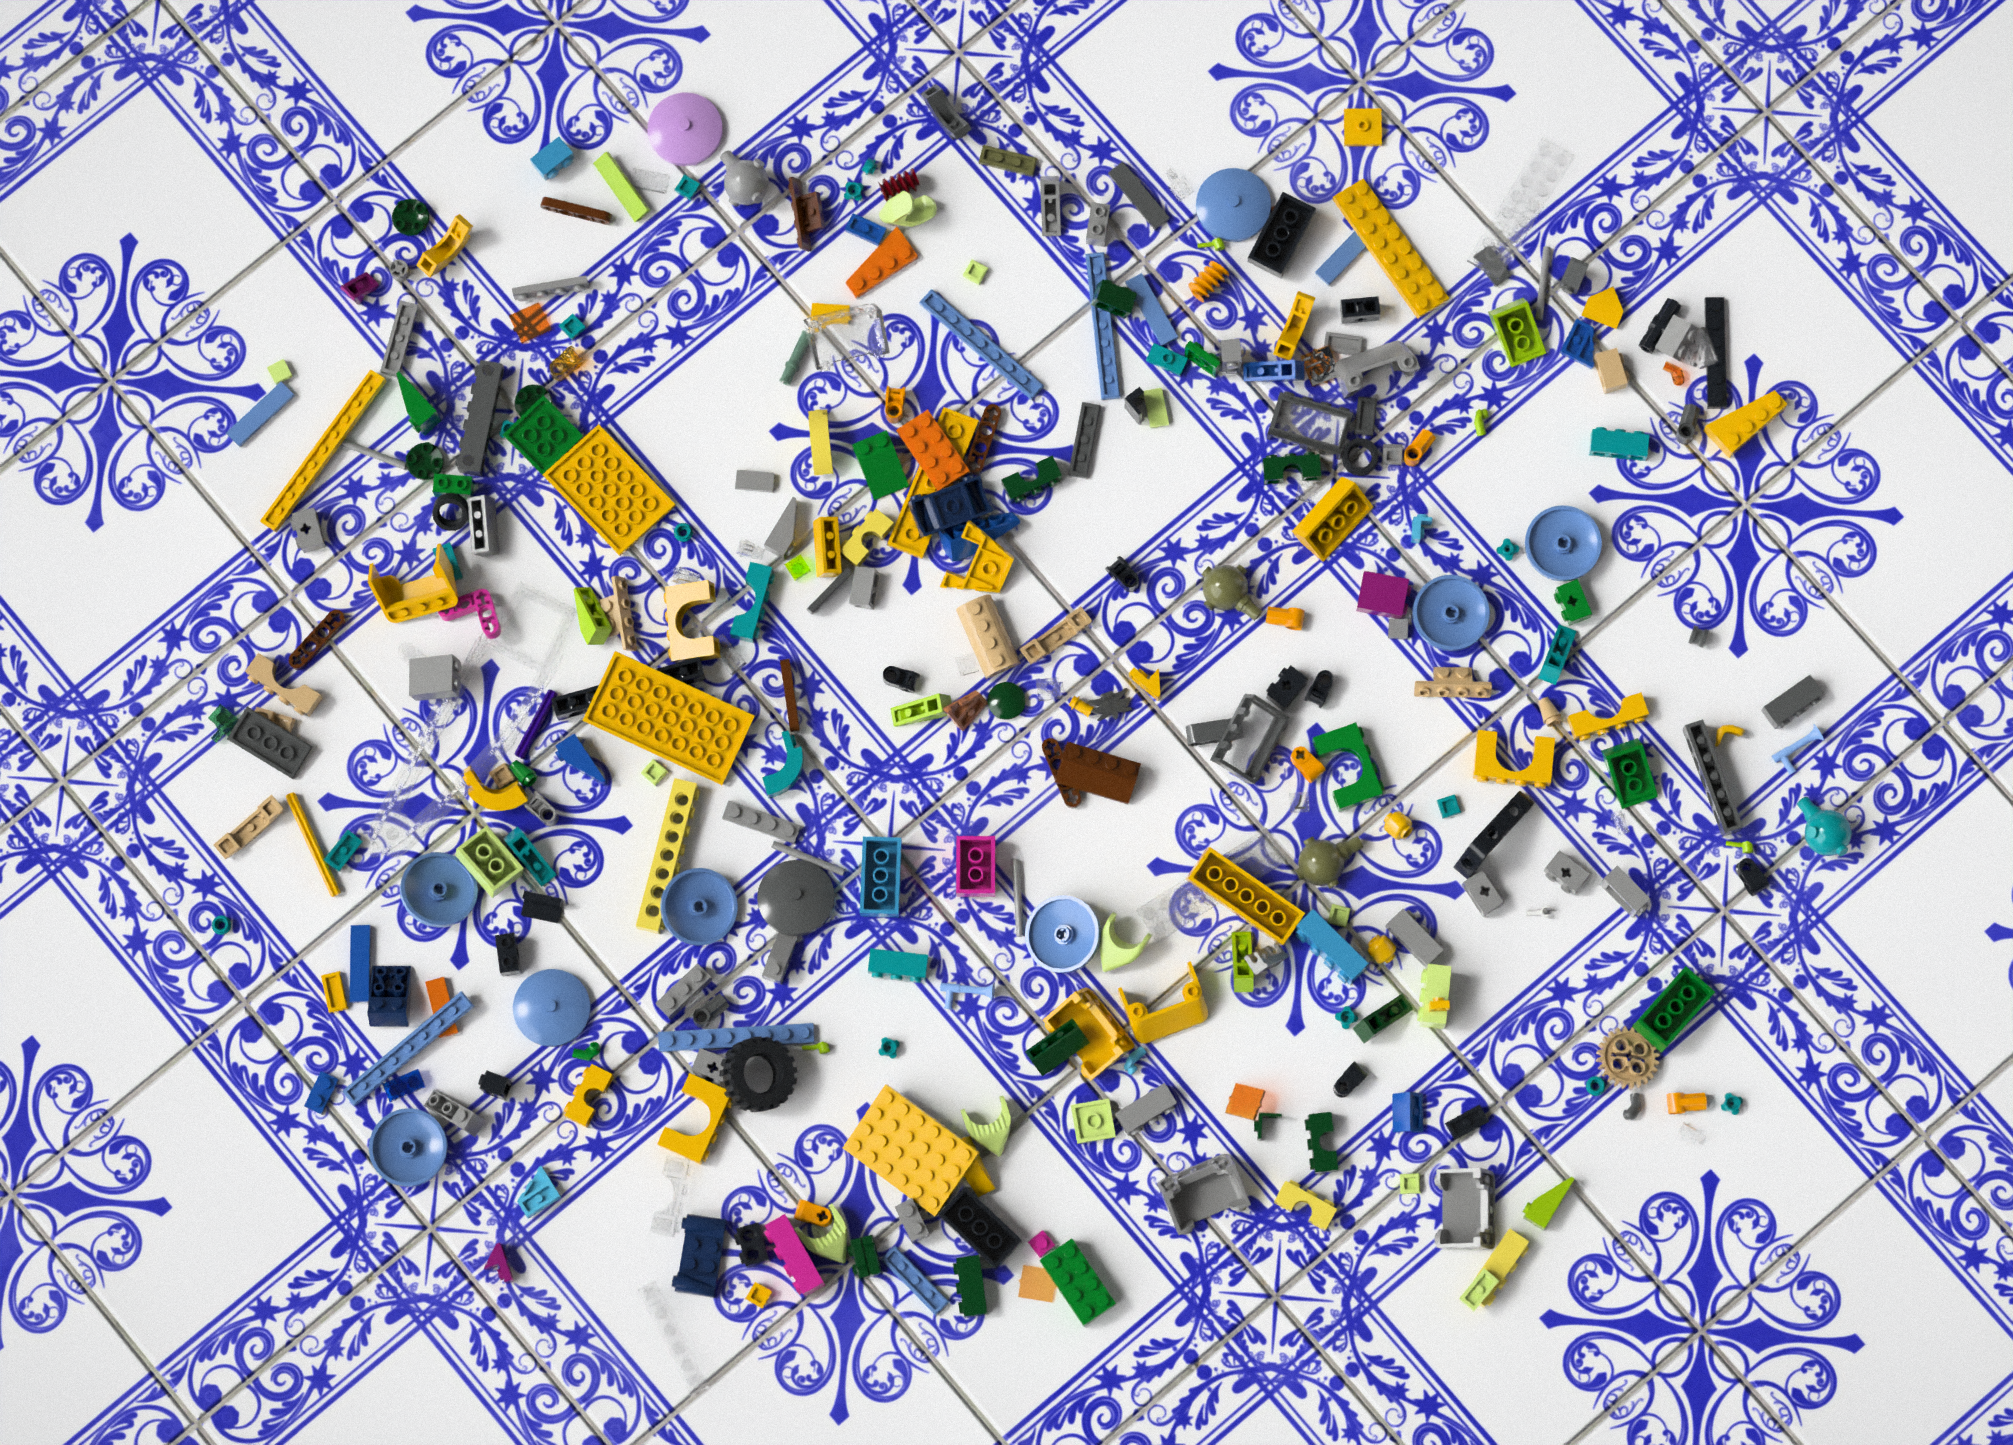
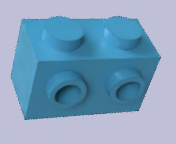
M558 136L530 158V161L536 171L547 181L548 179L555 178L559 173L558 171L563 167L567 168L570 166L575 157L570 148Z

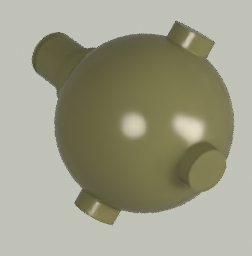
M1240 564L1237 567L1220 565L1213 569L1208 566L1201 574L1205 577L1202 589L1206 601L1203 604L1210 611H1213L1214 608L1224 611L1236 609L1239 612L1245 613L1254 621L1263 612L1253 603L1252 597L1247 594L1248 582L1245 577L1247 570Z
M1312 836L1303 842L1305 847L1299 855V868L1295 870V873L1299 880L1305 879L1313 885H1327L1329 889L1334 888L1339 884L1337 879L1344 870V861L1350 859L1349 856L1364 848L1358 836L1347 842H1339L1337 844L1328 840H1315Z

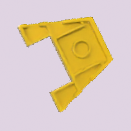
M968 520L961 538L979 544L966 576L964 577L946 570L940 587L1000 593L1014 561V556L973 522Z

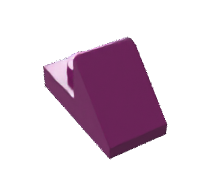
M365 272L343 284L340 288L356 304L360 305L364 296L376 290L379 283L369 273Z
M497 1243L484 1269L489 1270L499 1266L500 1269H497L499 1278L508 1284L513 1282L514 1279L503 1245Z

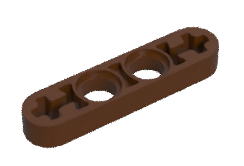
M543 197L540 204L542 209L604 225H610L613 216L607 211L550 197Z
M989 404L984 409L966 466L972 475H978L982 472L1001 418V409L996 404ZM992 409H995L997 415L993 416L992 423L988 422L990 418L988 411L991 412ZM984 426H989L992 429V433L984 435L981 429ZM984 444L986 450L983 453H979L975 450L976 445ZM975 456L981 457L978 459V466L980 467H976L975 470H973L970 463L974 464L976 459Z
M335 609L329 612L292 652L288 661L293 669L302 670L341 629L346 621L342 611ZM334 615H335V616H339V615H340L339 618H340L341 621H340V622L335 621V622L332 624V626L334 627V629L332 630V629L329 627V625H327L326 623L329 622V624H331V623L334 621V619H333L332 617H333ZM327 628L329 630L328 636L324 638L319 637V630ZM309 642L316 644V648L312 652L306 651L305 648ZM303 650V652L306 655H308V657L306 658L305 656H303L300 659L302 663L300 665L298 663L294 665V658L296 657L299 659L302 656V653L300 651Z
M790 659L780 660L790 732L800 731Z
M1047 738L1042 743V751L1055 780L1058 770L1053 768L1052 763L1055 760H1061L1062 751L1057 740ZM1047 743L1055 744L1053 749L1056 756H1053L1051 759L1048 758L1052 756L1050 750L1045 749L1047 748ZM1056 783L1065 805L1071 809L1077 808L1081 804L1079 791L1077 789L1071 790L1073 797L1078 798L1076 803L1072 804V802L1067 801L1069 800L1068 792L1063 793V791H1069L1072 788L1062 787Z

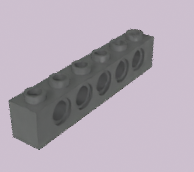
M1704 720L1685 725L1682 731L1721 836L1724 837L1741 831L1743 825Z

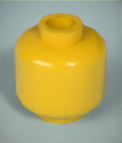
M1400 811L1389 813L1384 819V830L1396 840L1406 839L1413 830L1412 821Z
M1376 935L1367 944L1369 946L1368 953L1377 963H1389L1395 958L1396 946L1386 935Z

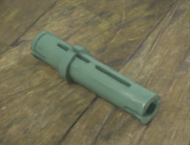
M802 330L789 361L785 363L784 372L779 379V382L790 386L795 373L799 371V364L813 337L812 334L809 335L810 332Z

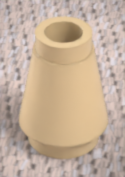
M1545 697L1538 701L1543 723L1547 727L1559 724L1561 722V714L1549 698Z

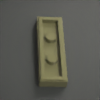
M983 145L978 163L1033 177L1038 158Z

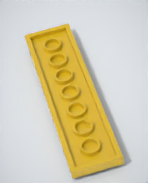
M1364 178L1333 196L1332 200L1417 319L1449 300L1448 295Z
M943 407L937 424L962 460H964L979 420ZM920 466L887 546L923 559L933 534L923 538L920 537L908 502L911 501L910 497L917 494L925 496L937 490Z

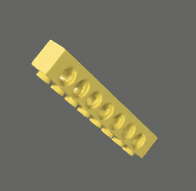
M674 778L636 922L637 929L660 934V931L665 929L660 912L661 898H656L654 893L658 889L664 890L669 881L675 877V874L680 872L681 863H678L680 855H684L686 845L683 844L684 839L689 836L691 826H688L689 820L693 819L695 814L694 801H698L700 795L697 783ZM687 797L688 803L686 805H679V799ZM678 815L684 817L683 822L680 824L673 822L674 818ZM677 834L679 839L676 842H670L669 836ZM668 852L674 854L673 859L670 861L664 860V855ZM668 871V878L660 879V872ZM652 908L659 909V914L657 916L653 917L649 915V912Z

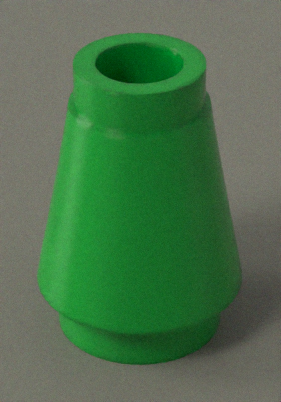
M515 760L510 765V769L522 786L530 787L536 782L538 776L531 768L518 760Z

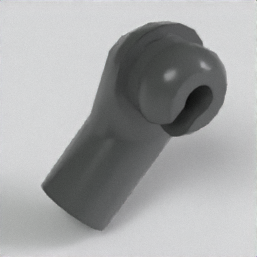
M1639 1093L1629 1094L1631 1106L1628 1110L1623 1111L1625 1120H1633L1641 1112L1642 1107Z

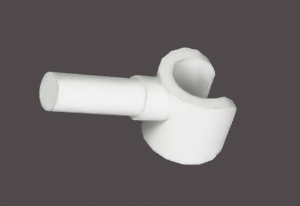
M1543 906L1541 910L1526 911V916L1542 915L1552 919L1554 916L1547 914V912L1554 909L1549 906Z

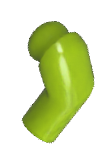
M1478 409L1476 411L1474 425L1477 436L1486 434L1483 419L1489 417L1487 409Z

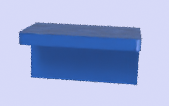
M1403 1092L1392 1094L1393 1132H1423V1093Z

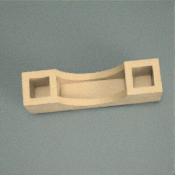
M258 653L245 670L249 675L247 679L256 685L258 682L264 686L263 690L270 695H273V693L277 694L279 701L287 706L289 703L295 707L294 711L301 716L306 714L310 717L322 701V696L305 684L296 689H286L278 685L275 676L276 665Z

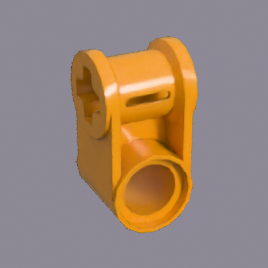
M886 387L885 412L886 419L890 423L896 424L902 420L906 387L902 389ZM891 410H897L899 412L896 416H892L889 414Z
M1299 746L1293 750L1290 756L1291 762L1308 782L1313 783L1326 771L1322 763L1305 747ZM1302 753L1304 755L1302 759L1296 758L1297 754L1300 755Z
M799 1199L794 1219L827 1227L832 1223L833 1216L827 1208ZM825 1213L828 1218L823 1219V1222H821L819 1215Z

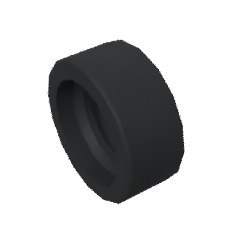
M1357 438L1351 440L1343 450V466L1353 475H1368L1375 469L1378 462L1379 454L1377 447L1368 439ZM1362 446L1370 451L1372 458L1366 467H1355L1350 462L1349 454L1355 447Z
M455 493L440 495L433 506L432 515L434 522L441 529L447 531H456L462 528L469 516L466 499ZM444 504H455L461 508L462 515L456 520L445 519L440 514L441 506Z

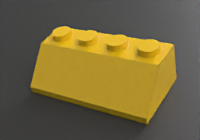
M1342 476L1292 532L1301 544L1324 562L1374 506L1355 482Z

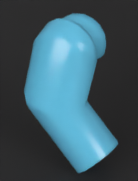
M1142 1046L1128 1056L1124 1065L1125 1071H1128L1130 1075L1138 1070L1137 1066L1134 1065L1136 1061L1146 1054Z

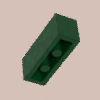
M1072 1018L1030 1047L1025 1053L1039 1073L1044 1076L1090 1042Z
M980 1256L956 1258V1263H953L954 1275L959 1277V1282L956 1283L957 1295L961 1294L962 1302H958L960 1314H964V1318L988 1315Z

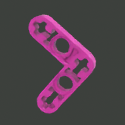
M479 589L458 597V602L455 605L458 609L457 611H455V607L448 608V614H445L447 609L438 611V614L444 621H451L477 611L482 630L487 638L495 639L501 634V626L494 602L489 591L486 589ZM482 596H485V597H484V600H485V603H486L485 605H483V603H482V601H481V599H482L481 597H482ZM463 602H470L467 608H460ZM485 611H492L489 617H483ZM489 623L494 627L492 632H490Z

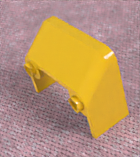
M441 543L437 544L436 559L433 565L435 575L400 584L395 576L386 575L380 577L374 563L369 565L368 584L388 621L399 623L448 609L457 604L458 592L453 568Z
M1191 961L1187 962V970L1192 982L1187 983L1182 990L1185 1001L1148 1014L1145 1005L1139 1002L1128 1005L1122 987L1118 988L1119 998L1137 1042L1147 1044L1206 1021L1208 1009Z

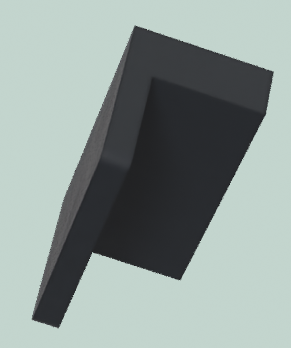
M1140 387L1124 399V408L1138 425L1142 421V413L1137 407L1144 402V391Z
M524 891L522 897L524 900L521 911L522 916L556 924L559 923L564 903L561 898Z

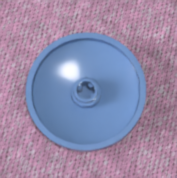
M1227 168L1213 173L1202 183L1197 193L1196 213L1200 224L1210 235L1220 238L1222 241L1241 242L1254 237L1263 229L1270 215L1271 199L1266 185L1258 176L1244 169Z
M1554 506L1540 512L1530 523L1525 536V552L1530 564L1538 573L1555 581H1573L1586 575L1595 566L1602 548L1601 534L1595 521L1584 511L1572 506Z
M1443 575L1432 579L1421 588L1415 598L1412 614L1417 632L1429 645L1444 651H1459L1472 646L1484 634L1489 622L1490 609L1485 594L1473 581L1458 575Z
M441 852L428 853L412 861L406 868L400 883V896L405 909L414 919L431 927H449L464 920L472 911L478 895L477 881L457 857Z
M693 868L677 874L666 885L660 901L661 917L667 930L681 942L696 946L711 944L723 938L732 928L738 910L737 897L731 884L721 874L706 868Z
M1067 895L1054 896L1040 903L1031 913L1025 930L1026 946L1031 957L1041 967L1056 973H1070L1083 968L1095 956L1101 940L1100 922L1094 910L1086 902Z
M546 969L529 976L519 986L513 1001V1016L521 1033L530 1041L546 1047L562 1046L576 1039L585 1029L591 1013L590 998L584 985L572 974L558 969Z
M412 1108L399 1109L383 1117L375 1126L369 1140V1156L375 1170L386 1181L402 1187L418 1186L435 1177L445 1163L448 1150L446 1134L439 1122L430 1114Z

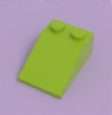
M1520 298L1488 312L1511 367L1546 354L1527 300Z

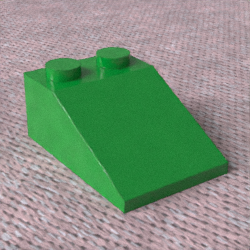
M398 371L396 375L405 408L410 418L408 421L417 433L421 432L425 436L441 422V419L429 402Z
M887 430L852 444L853 452L874 501L909 487Z
M1638 738L1601 750L1621 809L1658 797L1643 745Z

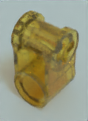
M569 346L550 363L551 377L556 381L564 380L573 371L582 366L585 359L575 352L573 346ZM557 367L563 368V371L561 373H555L554 369Z

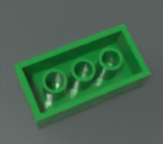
M1685 966L1632 1027L1656 1049L1662 1052L1715 991Z
M1072 1238L1039 1260L1083 1327L1116 1306L1115 1301Z

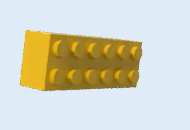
M1211 847L1205 849L1186 877L1187 881L1280 945L1285 944L1305 914Z

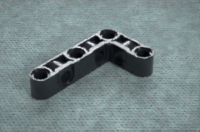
M1519 791L1472 841L1453 868L1466 879L1470 878L1488 854L1529 811L1534 802L1523 792Z

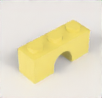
M877 508L873 512L870 511L864 518L865 522L861 526H856L852 531L853 536L849 540H844L840 545L841 556L854 567H860L870 556L869 550L862 545L863 540L867 536L873 535L883 541L894 528V522Z
M1285 1180L1274 1203L1289 1212L1292 1211L1297 1203H1307L1312 1209V1215L1308 1222L1326 1231L1337 1210L1334 1207L1335 1204L1327 1199L1324 1201L1318 1199V1194L1309 1189L1307 1191L1300 1189L1301 1185L1293 1180L1289 1182Z

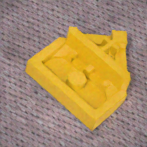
M1614 286L1588 297L1581 316L1617 329L1624 310Z

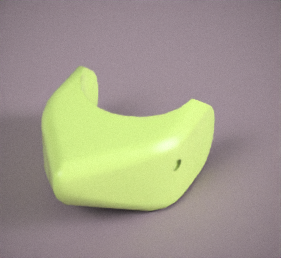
M902 191L886 202L879 212V217L886 224L914 227L933 218L936 214L937 206L934 199L929 196L923 195L913 199L910 193Z
M1112 912L1101 931L1099 950L1103 972L1111 971L1136 960L1145 950L1152 934L1148 933L1142 942L1136 944L1123 942L1115 933L1114 922L1117 913Z
M1003 1095L999 1096L1002 1106L1000 1116L989 1125H978L972 1122L967 1116L965 1109L960 1110L970 1137L998 1157L1002 1155L1011 1129L1010 1112Z
M831 1203L828 1206L833 1213L834 1224L826 1236L815 1239L807 1237L798 1227L794 1230L806 1248L814 1255L845 1264L848 1231L844 1220Z

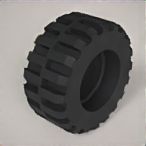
M759 1036L742 1040V1042L736 1043L732 1049L727 1051L725 1054L727 1056L726 1059H722L721 1062L723 1070H719V1076L723 1077V1081L720 1082L721 1088H726L727 1091L724 1094L727 1098H732L731 1103L733 1105H739L740 1109L744 1111L763 1112L775 1109L788 1100L787 1096L792 1095L795 1090L792 1088L793 1085L797 1084V1078L794 1077V1073H798L797 1067H793L792 1062H795L793 1056L789 1057L788 1053L790 1050L787 1047H781L782 1043L778 1040L772 1041L770 1037L761 1038ZM754 1056L764 1058L770 1064L773 1072L772 1084L763 1093L753 1091L747 1085L744 1078L745 1065Z

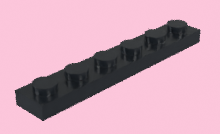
M1705 297L1707 409H1726L1724 297Z

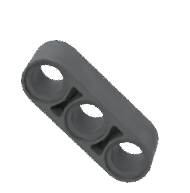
M1232 718L1185 726L1188 746L1218 743ZM1241 725V731L1234 736L1233 740L1243 738Z

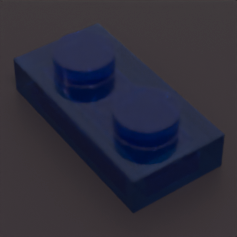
M419 1069L382 1084L389 1102L426 1088Z

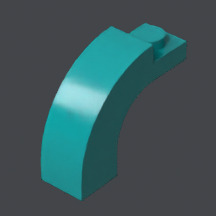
M789 730L781 732L787 751V760L784 767L774 774L762 777L768 799L779 796L791 789L798 781L803 769L804 757L802 747L794 748V746H797L794 735H790Z

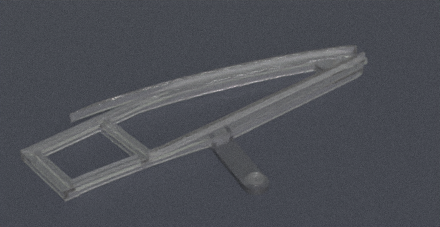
M520 581L498 616L501 631L523 597L563 616L542 662L496 640V638L489 639L485 635L482 639L484 633L475 640L459 672V679L461 681L459 696L436 700L371 824L369 836L370 842L374 847L370 851L371 857H376L379 853L388 857H397L405 854L468 795V789L472 786H468L464 781L463 776L465 775L463 770L447 788L412 820L407 815L401 813L445 726L457 707L462 694H464L465 688L487 650L490 648L537 673L524 700L512 716L467 766L471 765L481 781L515 744L531 708L554 677L563 655H561L545 680L577 613L576 608ZM493 625L490 628V632L493 631ZM410 642L402 643L398 647V656L408 666L409 659L427 657Z

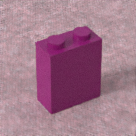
M1364 571L1356 612L1402 619V615H1406L1408 604L1405 603L1406 596L1410 597L1412 585H1408L1409 579Z

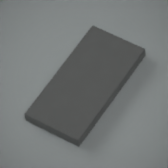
M248 706L227 740L291 779H294L313 748L312 745Z

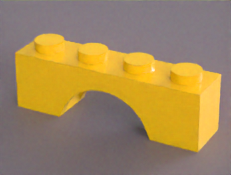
M1642 692L1623 698L1619 713L1612 718L1600 719L1590 714L1588 710L1569 715L1567 721L1574 741L1579 739L1582 742L1590 739L1591 735L1597 733L1598 736L1607 734L1609 729L1612 728L1620 730L1627 727V724L1631 722L1635 724L1646 721L1645 718L1648 717L1649 712Z

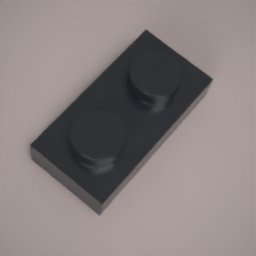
M1479 1104L1446 1122L1445 1125L1455 1141L1485 1125L1489 1120Z

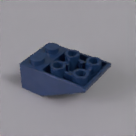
M372 966L367 1010L370 1027H409L411 966Z

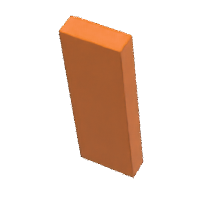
M445 977L425 982L433 1014L450 1001ZM456 1023L442 1033L439 1038L457 1034Z

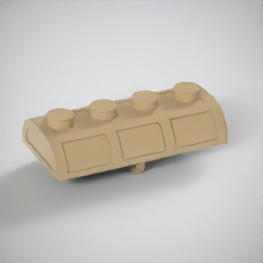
M990 594L973 599L956 609L986 679L1021 664Z

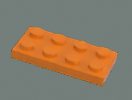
M928 409L896 430L937 491L947 488L970 473V470Z

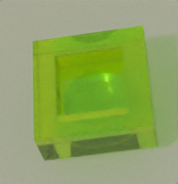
M801 554L784 564L794 581L811 572Z

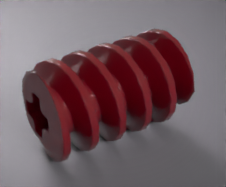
M913 168L910 169V175L907 171H903V177L897 173L896 180L893 176H889V182L883 178L881 185L878 181L886 202L889 200V196L894 197L896 193L899 194L902 191L910 193V188L917 192V186H920Z

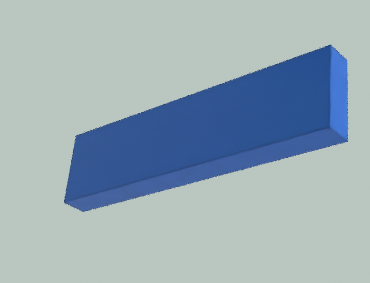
M351 925L350 1003L369 1001L370 925Z

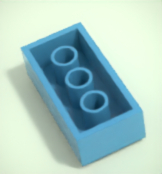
M863 836L860 891L861 917L899 918L902 838Z
M1314 909L1297 924L1295 929L1296 937L1302 943L1306 941L1310 945V951L1317 957L1320 955L1325 960L1323 962L1324 965L1330 970L1334 969L1338 973L1337 977L1344 984L1348 983L1351 985L1367 969L1369 963Z

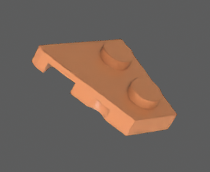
M975 690L944 707L943 710L954 724L964 731L984 709L987 701Z

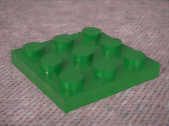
M544 395L503 434L542 476L583 437Z

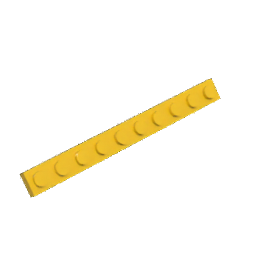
M370 369L262 517L260 522L276 533L385 385L387 380Z

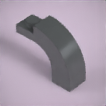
M937 84L921 93L930 112L952 140L963 138L967 135V132L972 130L969 123L957 114L943 89Z

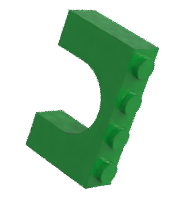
M1356 722L1318 735L1312 739L1318 759L1337 752H1349L1355 755L1361 762L1362 775L1359 780L1332 792L1338 812L1382 797V791H1385L1382 781L1377 779L1376 773H1378L1376 764L1375 762L1371 763L1369 758L1371 755L1368 744L1365 745L1362 738L1365 736L1362 727H1358Z

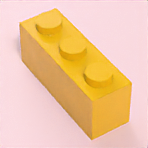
M819 517L813 521L817 577H836L842 573L838 517Z

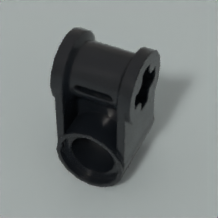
M1118 556L1117 560L1110 567L1107 566L1105 568L1107 573L1125 591L1134 592L1138 589V575L1121 556ZM1129 578H1132L1136 581L1133 585H1127L1125 583V581Z
M888 666L884 669L883 682L886 685L908 693H915L916 690L914 688L917 678H920L919 673L895 666ZM894 672L897 677L894 680H889L886 678V674Z
M1322 670L1317 674L1304 701L1309 700L1317 704L1320 709L1323 707L1334 681L1333 674L1330 671ZM1322 676H1328L1330 682L1322 684L1319 679Z
M1742 859L1736 865V874L1752 897L1770 886L1768 880L1752 859ZM1748 865L1749 869L1744 871L1742 868Z
M1354 1061L1333 1086L1334 1094L1339 1098L1348 1096L1369 1074ZM1345 1084L1347 1086L1345 1090L1340 1091V1085Z

